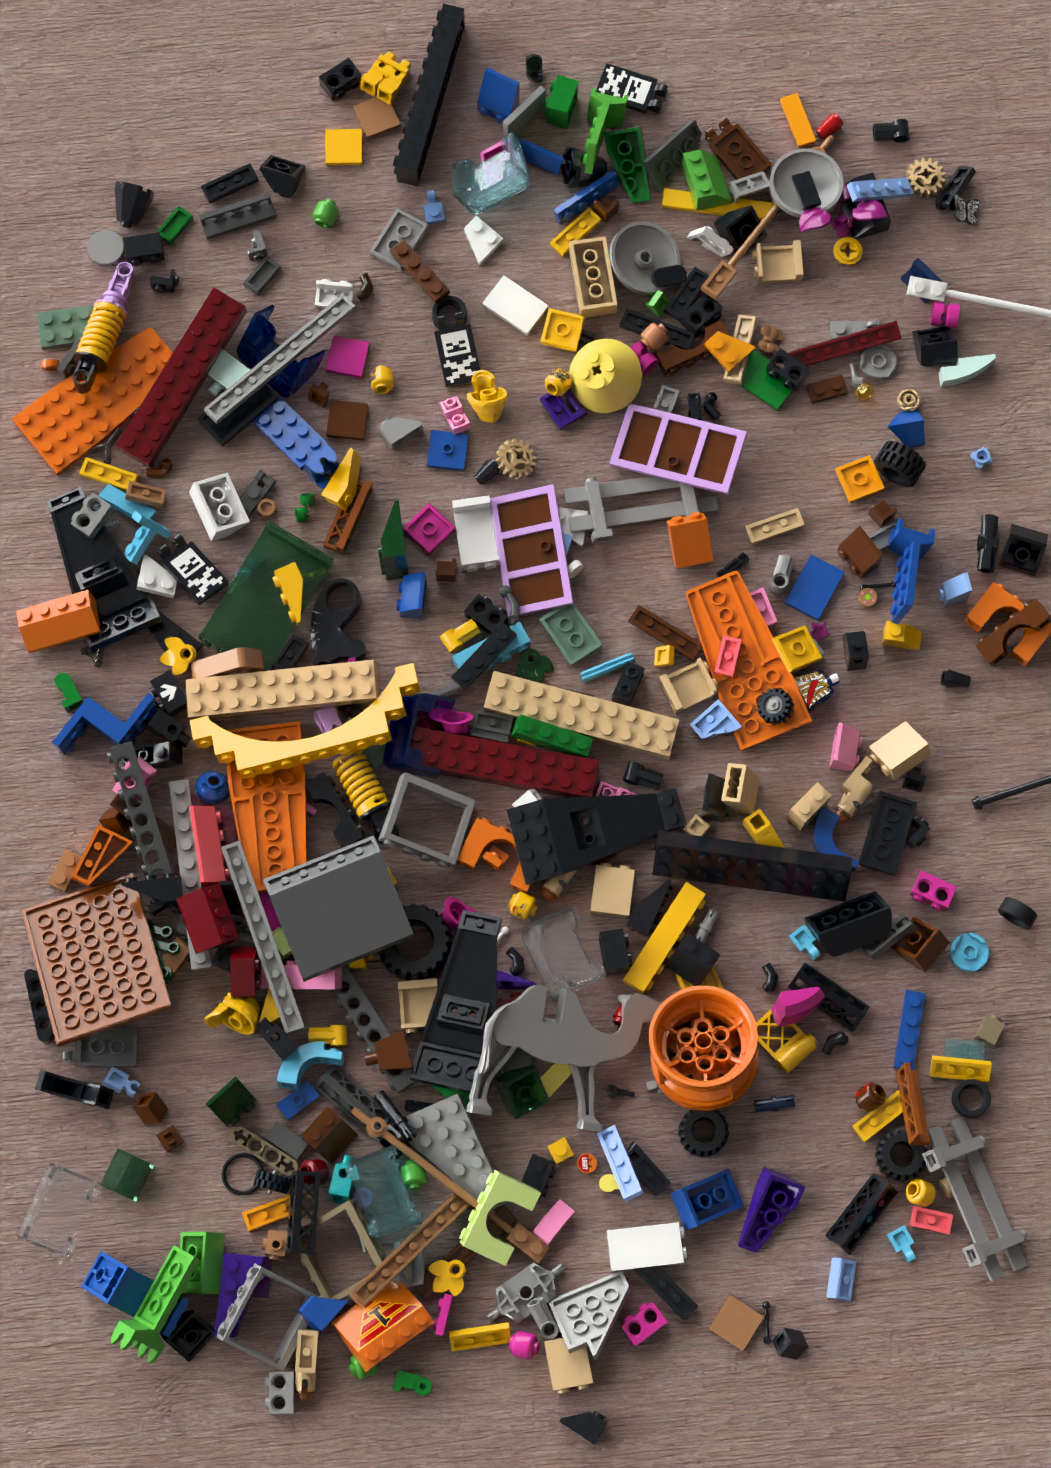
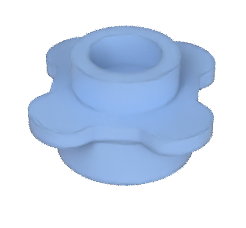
M985 447L972 452L970 455L971 459H974L976 463L975 466L979 469L985 464H991L993 461Z

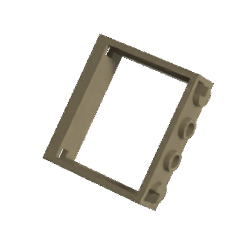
M356 1198L348 1200L317 1219L316 1227L346 1210L375 1266L377 1267L387 1257ZM311 1223L304 1226L303 1228L307 1230L311 1226ZM302 1237L300 1239L299 1249H309L304 1238ZM299 1253L301 1262L308 1269L311 1282L317 1286L321 1298L343 1300L350 1296L349 1293L362 1281L360 1280L334 1296L313 1255Z

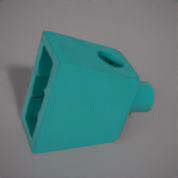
M343 1155L341 1164H335L329 1189L330 1202L343 1204L351 1199L356 1176V1169L352 1167L354 1157Z

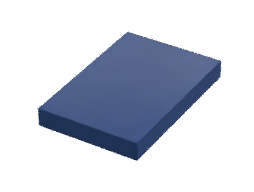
M811 554L784 604L818 621L844 575V571Z

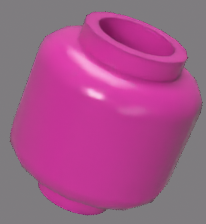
M518 1331L510 1338L509 1350L512 1351L515 1357L530 1360L535 1354L539 1353L540 1342H538L535 1334Z

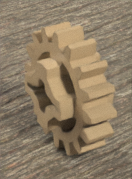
M922 158L921 162L915 160L914 165H909L905 176H907L911 188L914 189V194L919 192V197L926 194V197L929 198L930 193L935 196L937 190L941 191L942 185L945 183L944 177L946 173L941 172L943 166L938 167V161L932 163L931 158L928 161Z
M516 438L511 441L508 439L499 446L500 450L496 452L499 457L496 461L501 463L498 468L504 469L503 474L508 472L509 478L515 475L516 480L521 477L525 478L533 471L532 468L536 466V463L532 461L536 459V456L531 455L534 450L528 449L529 444L523 445V440L517 443Z

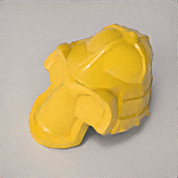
M486 370L476 371L471 379L474 391L467 394V400L481 421L494 423L502 414L508 394L504 388L500 386L498 388L495 387V377L492 373Z
M228 992L223 1002L219 1003L216 1009L205 1017L204 1022L211 1028H217L223 1023L233 1031L249 1035L257 1029L260 1006L252 996H231V992Z

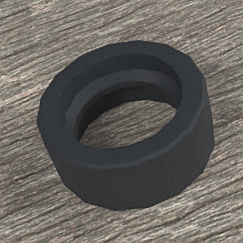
M447 295L433 305L432 319L437 328L436 318L439 317V311L447 305H453L460 312H463L464 323H466L467 309L460 298ZM446 323V326L454 325L457 323Z
M1005 897L998 909V913L1003 918L1024 929H1030L1037 918L1034 910L1010 897Z
M975 1079L959 1083L951 1096L955 1111L966 1118H975L984 1114L991 1102L987 1086ZM974 1087L981 1092L983 1101L978 1109L967 1110L961 1105L960 1094L963 1089Z

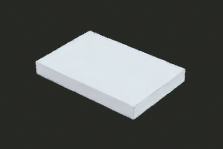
M504 275L482 303L483 307L526 336L549 308V305Z

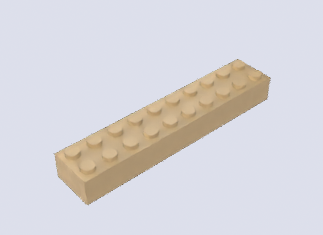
M375 660L186 679L188 718L193 720L209 716L210 719L374 702L380 696L378 663Z
M493 671L483 707L486 712L510 716L513 719L522 714L591 737L595 741L667 760L670 758L679 724V719Z

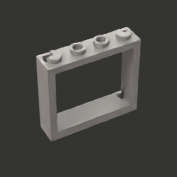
M405 772L399 777L379 840L384 842L383 844L388 845L387 847L400 848L401 852L412 855L413 853L418 855L419 859L430 862L431 860L436 862L439 867H451L456 863L476 800ZM406 787L464 809L449 856L391 834Z
M255 1263L248 1270L247 1279L244 1285L238 1289L237 1298L234 1304L230 1305L227 1317L220 1324L216 1337L284 1371L297 1346L298 1330H305L308 1325L299 1311H297L273 1358L229 1336L262 1274L305 1296L299 1309L311 1295L313 1297L319 1296Z

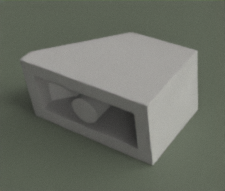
M398 417L386 419L379 426L380 434L391 450L396 449L423 431V424L420 421Z

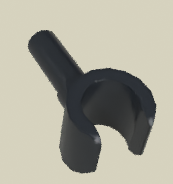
M615 1085L608 1086V1088H615L614 1094H607L611 1098H615L617 1095L631 1097L635 1095V1092L620 1090Z

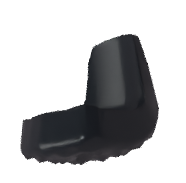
M531 54L526 57V75L532 82L543 81L542 58L537 54Z

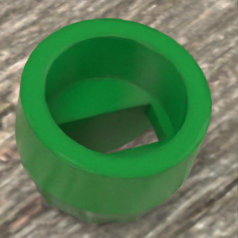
M300 494L302 506L307 507V503H309L311 507L315 502V494Z
M295 508L297 523L308 520L309 515L305 514L309 513L306 508Z

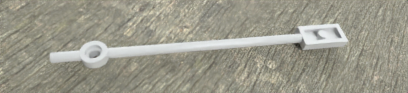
M910 276L907 295L940 302H944L945 297L1051 318V310L949 290L947 289L948 283Z

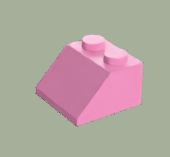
M844 723L838 724L834 733L830 761L831 769L853 772L854 768L858 767L860 756L856 754L857 748H861L862 737H859V730Z

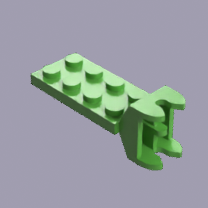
M597 88L592 89L587 120L593 122L585 145V150H587L583 159V165H586L585 173L592 174L606 128L622 127L629 95L621 98L598 93Z
M173 1246L136 1312L134 1319L119 1320L112 1334L111 1343L117 1344L124 1335L120 1349L126 1350L132 1344V1347L139 1348L138 1356L141 1358L150 1350L147 1362L150 1364L154 1363L165 1347L158 1333L165 1326L170 1313L175 1308L181 1293L186 1288L200 1260L184 1250Z

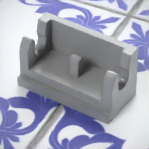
M764 171L731 181L728 192L730 197L734 196L733 203H737L741 197L762 190L763 194L767 193L770 188L769 181Z

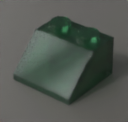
M535 1066L509 1070L493 1079L507 1113L514 1119H518L550 1101Z
M117 1149L100 1185L136 1202L154 1165Z

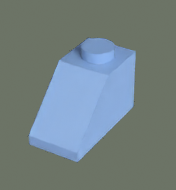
M968 572L942 583L938 590L940 600H943L944 606L967 601L972 592Z

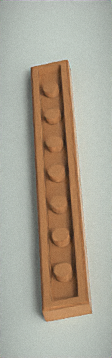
M453 1193L349 1293L351 1298L363 1309L457 1219L470 1204L456 1193Z

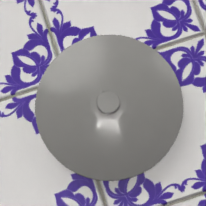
M797 149L786 153L775 163L770 175V193L775 203L786 213L799 218L806 210H803L791 179L792 175L810 171L821 200V206L817 207L821 208L823 212H829L836 206L843 191V175L837 163L827 154L814 149Z
M641 221L626 225L614 236L610 244L609 259L615 277L623 286L635 293L651 295L655 294L657 290L663 291L667 287H656L651 281L652 273L658 268L680 265V254L674 239L666 230L650 222Z

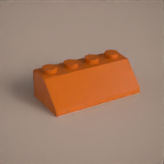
M89 590L16 611L18 627L29 654L101 633L96 599Z

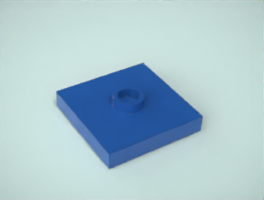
M431 430L427 467L464 471L468 434L458 433L454 435L453 432Z

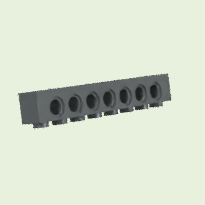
M130 741L110 747V752L106 754L109 764L113 763L116 770L112 773L115 783H120L121 790H118L121 802L125 801L127 806L124 809L126 819H131L133 827L129 829L132 838H136L138 846H135L137 855L143 858L144 864L141 865L143 875H153L157 870L162 871L164 874L172 873L133 743ZM123 758L128 759L130 762V766L125 770L119 767V761ZM128 777L135 779V786L132 788H127L124 785V781ZM133 796L141 798V804L137 807H133L130 804V799ZM143 814L146 816L147 822L144 825L136 823L138 815ZM145 833L152 835V841L149 844H144L141 840ZM150 852L158 854L156 862L152 863L147 860Z
M347 965L342 966V984L346 983L350 988L346 993L335 989L334 992L338 996L335 1000L340 1008L345 1007L348 1012L345 1016L351 1025L355 1023L358 1028L356 1031L357 1036L361 1042L365 1040L368 1044L366 1048L368 1053L375 1052V1042L370 1041V1036L373 1033H379L381 1040L390 1036L349 968ZM352 1000L360 1002V1006L357 1009L349 1007ZM364 1016L370 1018V1023L367 1026H362L359 1023L360 1019ZM403 1070L398 1076L392 1075L391 1071L381 1072L382 1075L386 1073L390 1079L387 1081L392 1091L396 1090L398 1094L417 1083L410 1080L412 1070Z

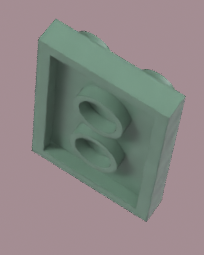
M93 306L37 313L42 350L72 346L77 338L81 340L92 314Z
M575 604L558 607L539 619V622L570 667L602 647V643Z

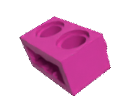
M920 871L909 895L913 896V899L917 902L931 904V908L937 911H945L952 900L957 886L924 871ZM919 885H926L928 887V892H921L919 890ZM938 892H942L945 894V901H941L937 898Z
M646 1302L638 1308L639 1313L633 1317L630 1314L622 1320L623 1325L620 1328L634 1347L667 1323V1320L654 1302L650 1305ZM648 1311H653L656 1314L655 1322L649 1323L646 1321L645 1314ZM632 1323H637L640 1326L639 1334L633 1335L629 1332V1326Z

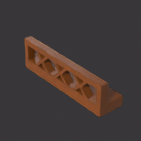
M365 480L364 483L358 481L357 486L361 487L359 495L353 498L354 506L350 513H346L341 508L338 509L323 547L343 555L345 554L372 492L373 486L370 481ZM346 518L347 522L344 529L339 530L337 526L338 521ZM339 535L340 538L336 546L329 544L332 537Z
M904 1063L897 1071L896 1078L909 1145L928 1146L930 1137L917 1071L911 1070L910 1063Z

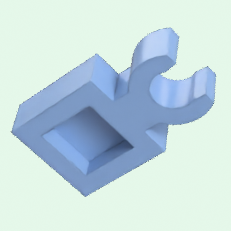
M111 1067L102 1085L115 1090L119 1094L124 1090L129 1097L134 1098L136 1091L131 1088L138 1090L140 1083L135 1080L129 1081L130 1075Z

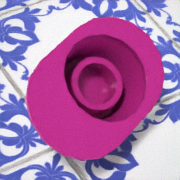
M446 708L433 709L428 714L431 719L441 722L445 732L464 736L468 734L469 722L474 718L473 714Z
M449 897L445 900V908L440 913V916L445 919V924L449 928L457 930L463 910L476 911L457 898Z

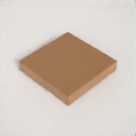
M377 97L353 106L367 140L401 127L392 104L389 105Z
M729 1295L709 1330L743 1352L764 1316L732 1295Z

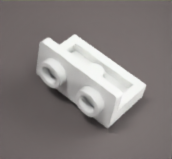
M329 279L316 281L315 308L325 309L342 294L353 303L354 286L348 281L332 282Z

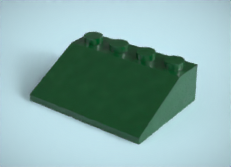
M399 500L394 502L381 537V546H378L382 575L386 574V580L401 579L404 575H409Z

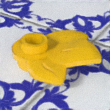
M166 638L165 644L168 650L162 654L159 660L165 665L173 666L174 675L183 674L187 670L189 663L195 660L197 656L196 649L192 645L185 644L180 638ZM186 650L190 652V656L188 658L184 655Z
M438 1260L429 1266L428 1270L436 1276L433 1282L434 1292L439 1293L450 1290L453 1296H457L463 1290V1277L466 1273V1268L461 1261L452 1260L447 1262L445 1260ZM454 1266L459 1267L460 1271L458 1274L452 1273Z

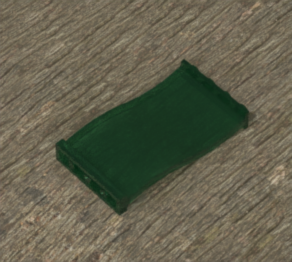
M268 521L203 631L199 634L200 643L209 649L213 647L218 650V654L242 647L260 649L263 651V671H268L296 626V622H292L288 612L290 608L288 604L284 605L280 594L283 593L280 587L276 588L273 582L274 571L293 562L296 563L303 578L302 615L321 581L334 563V558Z

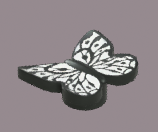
M959 194L955 195L956 209L953 210V214L958 222L966 220V223L969 225L976 224L977 217L975 213L979 209L980 201L973 199L964 202Z

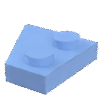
M719 699L690 724L703 740L743 728Z

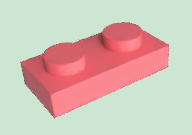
M723 635L714 671L715 674L734 677L742 639Z
M913 1206L909 1226L949 1235L953 1214Z

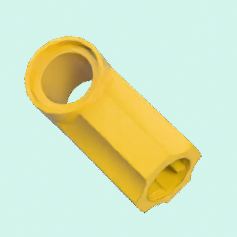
M471 619L456 629L452 628L440 636V639L450 654L460 650L466 642L481 633L476 623Z
M346 1025L309 1028V1043L325 1042L326 1045L332 1047L347 1046L348 1026Z

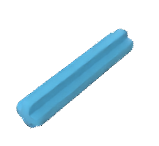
M628 653L580 673L583 682H588L623 668L627 661L634 663V657L632 653Z

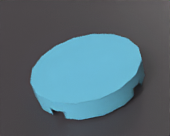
M962 934L951 944L950 958L959 970L975 972L981 969L988 961L989 950L987 943L977 934Z

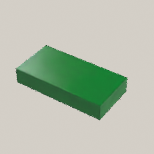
M178 206L157 230V232H160L162 240L172 245L194 219L193 215Z

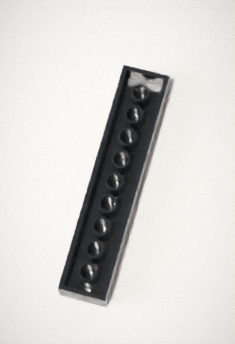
M444 3L442 10L437 12L436 20L438 23L432 29L433 40L427 46L428 57L423 60V74H419L417 85H419L418 91H414L412 99L414 104L408 110L409 121L408 123L405 122L403 127V134L405 135L399 141V155H395L393 162L397 182L417 187L465 28L464 8Z
M658 830L652 875L846 902L852 873V857Z

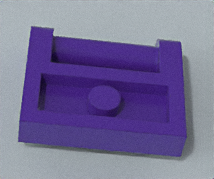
M570 389L564 395L576 411L574 414L571 413L561 396H554L548 393L540 398L541 404L559 430H562L578 419L584 418L588 414L586 409L581 407Z

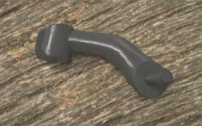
M505 585L500 588L499 593L502 598L507 597L511 604L508 623L512 626L519 622L520 606L512 594L511 588Z

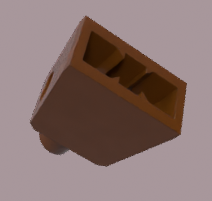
M403 1030L374 1043L375 1052L364 1055L366 1065L379 1064L381 1072L412 1070Z

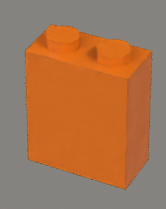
M694 512L690 516H676L667 521L673 563L677 569L714 561L708 522L704 513Z

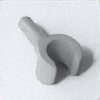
M850 363L849 366L852 374L851 386L853 388H861L863 378L856 377L854 363Z

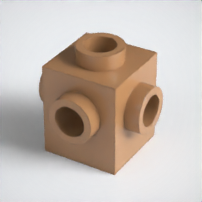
M269 1229L268 1237L263 1239L262 1250H265V1255L269 1256V1260L281 1261V1258L286 1259V1254H289L286 1253L287 1232ZM280 1244V1247L275 1249L274 1245Z

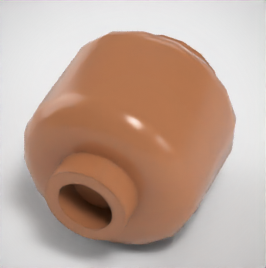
M651 323L641 333V342L650 351L652 349L655 351L659 350L668 341V336L666 335L668 330L661 323L659 325Z

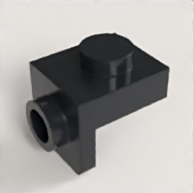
M171 269L169 278L151 276L150 278L152 290L158 293H174L175 287H178L179 276H177L175 269Z
M915 816L911 822L919 830L906 843L911 848L915 845L919 847L927 839L925 835L930 830L929 824L925 819Z
M153 899L150 905L147 906L153 916L171 906L176 915L179 914L177 910L179 906L176 900L162 902Z

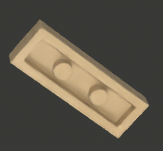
M796 508L746 525L745 531L751 545L803 528L805 524L799 509Z

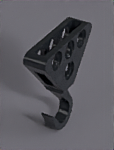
M28 969L24 973L37 1037L44 1044H49L55 1037L47 1006L45 1005V1008L41 1011H38L36 1008L40 1001H45L42 987L37 992L32 990L33 985L40 982L38 972ZM44 1020H49V1027L42 1030L41 1023Z

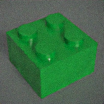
M560 75L557 76L556 81H552L550 87L551 95L550 97L547 96L544 104L546 123L564 129L568 128L578 99L579 81Z

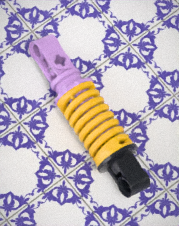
M122 262L117 265L108 290L103 293L102 299H98L94 303V308L83 337L72 357L73 362L77 365L73 374L75 390L80 394L88 393L92 388L96 375L106 372L107 363L123 327V321L128 317V312L125 308L127 307V299L135 279L133 267L128 262Z
M334 706L323 707L313 712L314 720L322 734L343 725ZM359 749L343 755H334L329 763L336 770V775L340 778L347 796L350 797L349 800L353 803V808L357 810L356 813L361 823L368 821L377 842L380 845L384 842L380 841L379 837L391 802L386 799L387 795L382 793L383 788L379 786L380 782L375 780L376 774L372 773L373 769L369 767L370 763L366 761L367 757L363 754V750ZM394 823L391 834L399 837L397 826Z

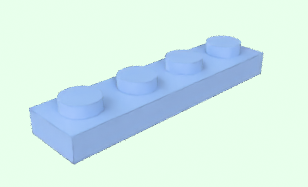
M907 177L855 181L847 185L853 202L905 198L914 194Z
M613 1125L597 1133L623 1199L627 1202L643 1194L644 1192L617 1127Z

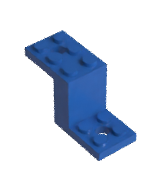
M148 693L124 723L94 700L87 697L52 743L60 753L65 755L66 752H70L74 748V742L77 738L82 737L86 733V727L90 726L116 746L130 741L134 744V738L138 733L141 734L146 729V723L150 718L154 717L159 705L155 697Z
M100 1251L81 1287L105 1303L134 1317L154 1280ZM180 1295L175 1308L170 1313L165 1326L160 1332L161 1334L170 1337L176 1328L178 1320L185 1312L189 1300Z

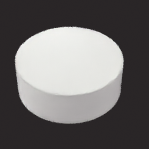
M579 560L573 561L568 566L570 579L578 575L583 569V564Z

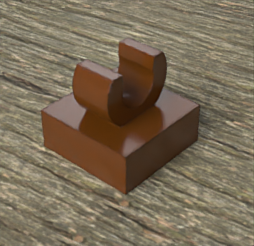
M323 382L319 386L312 384L309 389L308 400L324 408L328 403L329 391L326 389L329 385Z
M174 1125L156 1135L167 1153L184 1143Z

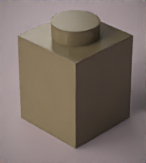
M986 1015L974 1039L993 1047L1005 1024L1001 1022V1018L995 1015Z

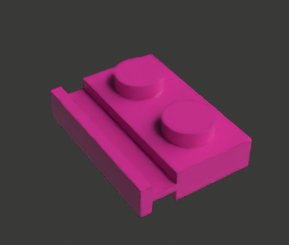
M444 1294V1298L439 1300L437 1310L441 1311L439 1318H435L432 1329L436 1330L435 1335L444 1337L453 1299L452 1295Z

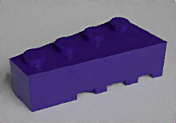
M224 1253L215 1336L218 1334L217 1331L220 1324L227 1317L230 1305L234 1304L237 1298L238 1289L244 1285L248 1270L255 1263L262 1267L266 1257ZM253 1292L229 1337L235 1338L238 1336Z

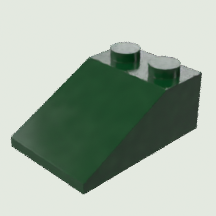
M235 1076L205 1104L228 1127L238 1123L241 1119L239 1116L245 1111L247 1113L256 1106L255 1102L257 1100Z

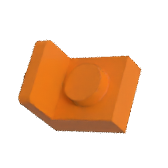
M492 846L489 852H485L482 859L484 863L499 872L509 855L496 846Z

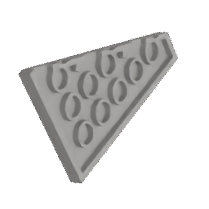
M457 1093L405 1116L408 1119V1124L417 1133L416 1138L410 1135L413 1140L409 1143L461 1188L478 1200L480 1193L484 1192L487 1187L486 1181L488 1176L494 1173V1169L469 1112H466L467 1108L461 1094ZM508 1201L499 1202L496 1205H494L490 1210L507 1204Z

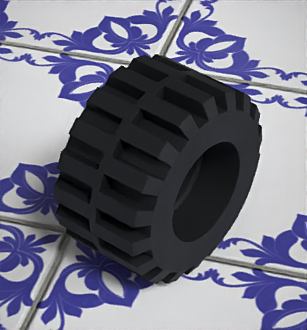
M887 441L874 460L876 469L885 478L905 487H913L926 468V462L915 450L896 441Z
M691 1109L684 1115L679 1124L678 1136L680 1137L681 1145L693 1156L697 1155L703 1158L717 1154L724 1147L729 1136V1125L725 1120V1116H722L718 1109L712 1111ZM706 1120L714 1126L715 1136L712 1141L700 1143L693 1137L692 1127L697 1121Z
M905 1129L888 1133L880 1140L876 1147V1165H879L881 1173L886 1174L885 1177L892 1178L894 1181L912 1179L920 1174L925 1167L926 1162L922 1154L927 1152V1149L920 1145H909ZM896 1144L906 1145L912 1153V1161L906 1167H899L891 1160L890 1151Z

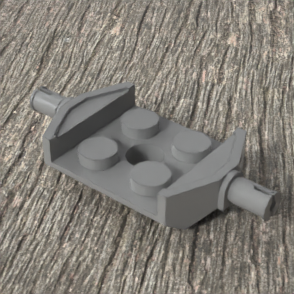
M533 1262L496 1288L498 1306L497 1309L487 1315L492 1322L499 1316L505 1315L519 1323L531 1314L527 1306L531 1300L543 1297L547 1303L555 1298L554 1279L565 1271L564 1268H561L562 1265L559 1264L551 1271H547ZM523 1287H529L532 1290V1295L529 1298L521 1297L520 1290Z

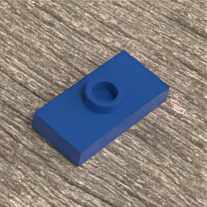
M307 1080L299 1087V1091L294 1090L276 1105L289 1121L320 1096Z

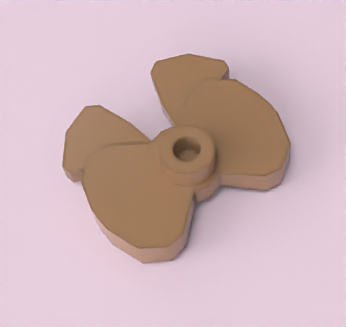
M765 325L761 328L763 338L757 347L761 352L765 354L772 353L774 356L780 347L774 344L773 341H782L784 339L783 333L772 325Z

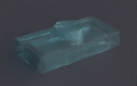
M945 1038L944 1057L984 1060L985 1042Z

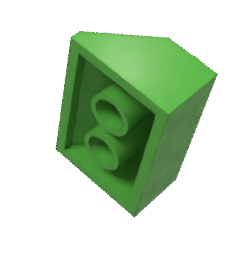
M701 149L683 153L681 166L696 211L731 204L732 201L717 157Z
M181 1232L180 1249L200 1260L182 1294L219 1295L225 1246L224 1233Z

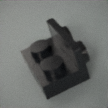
M532 1154L521 1182L537 1189L541 1193L538 1199L540 1200L541 1196H546L549 1189L546 1183L549 1178L553 1179L557 1168L554 1167V1161H549Z

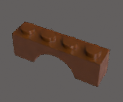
M722 320L705 328L703 342L694 349L683 350L671 343L656 350L655 356L659 359L657 364L663 375H674L681 368H689L701 359L707 360L712 357L704 343L718 331L729 335Z
M1037 599L1027 602L1024 605V609L1019 613H1013L1006 623L999 624L993 629V633L982 637L978 641L979 644L976 645V648L992 667L1008 656L1007 641L1013 632L1020 628H1032L1039 632L1051 622L1050 614Z

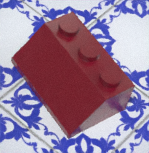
M220 883L200 888L176 899L196 954L229 945L239 939Z

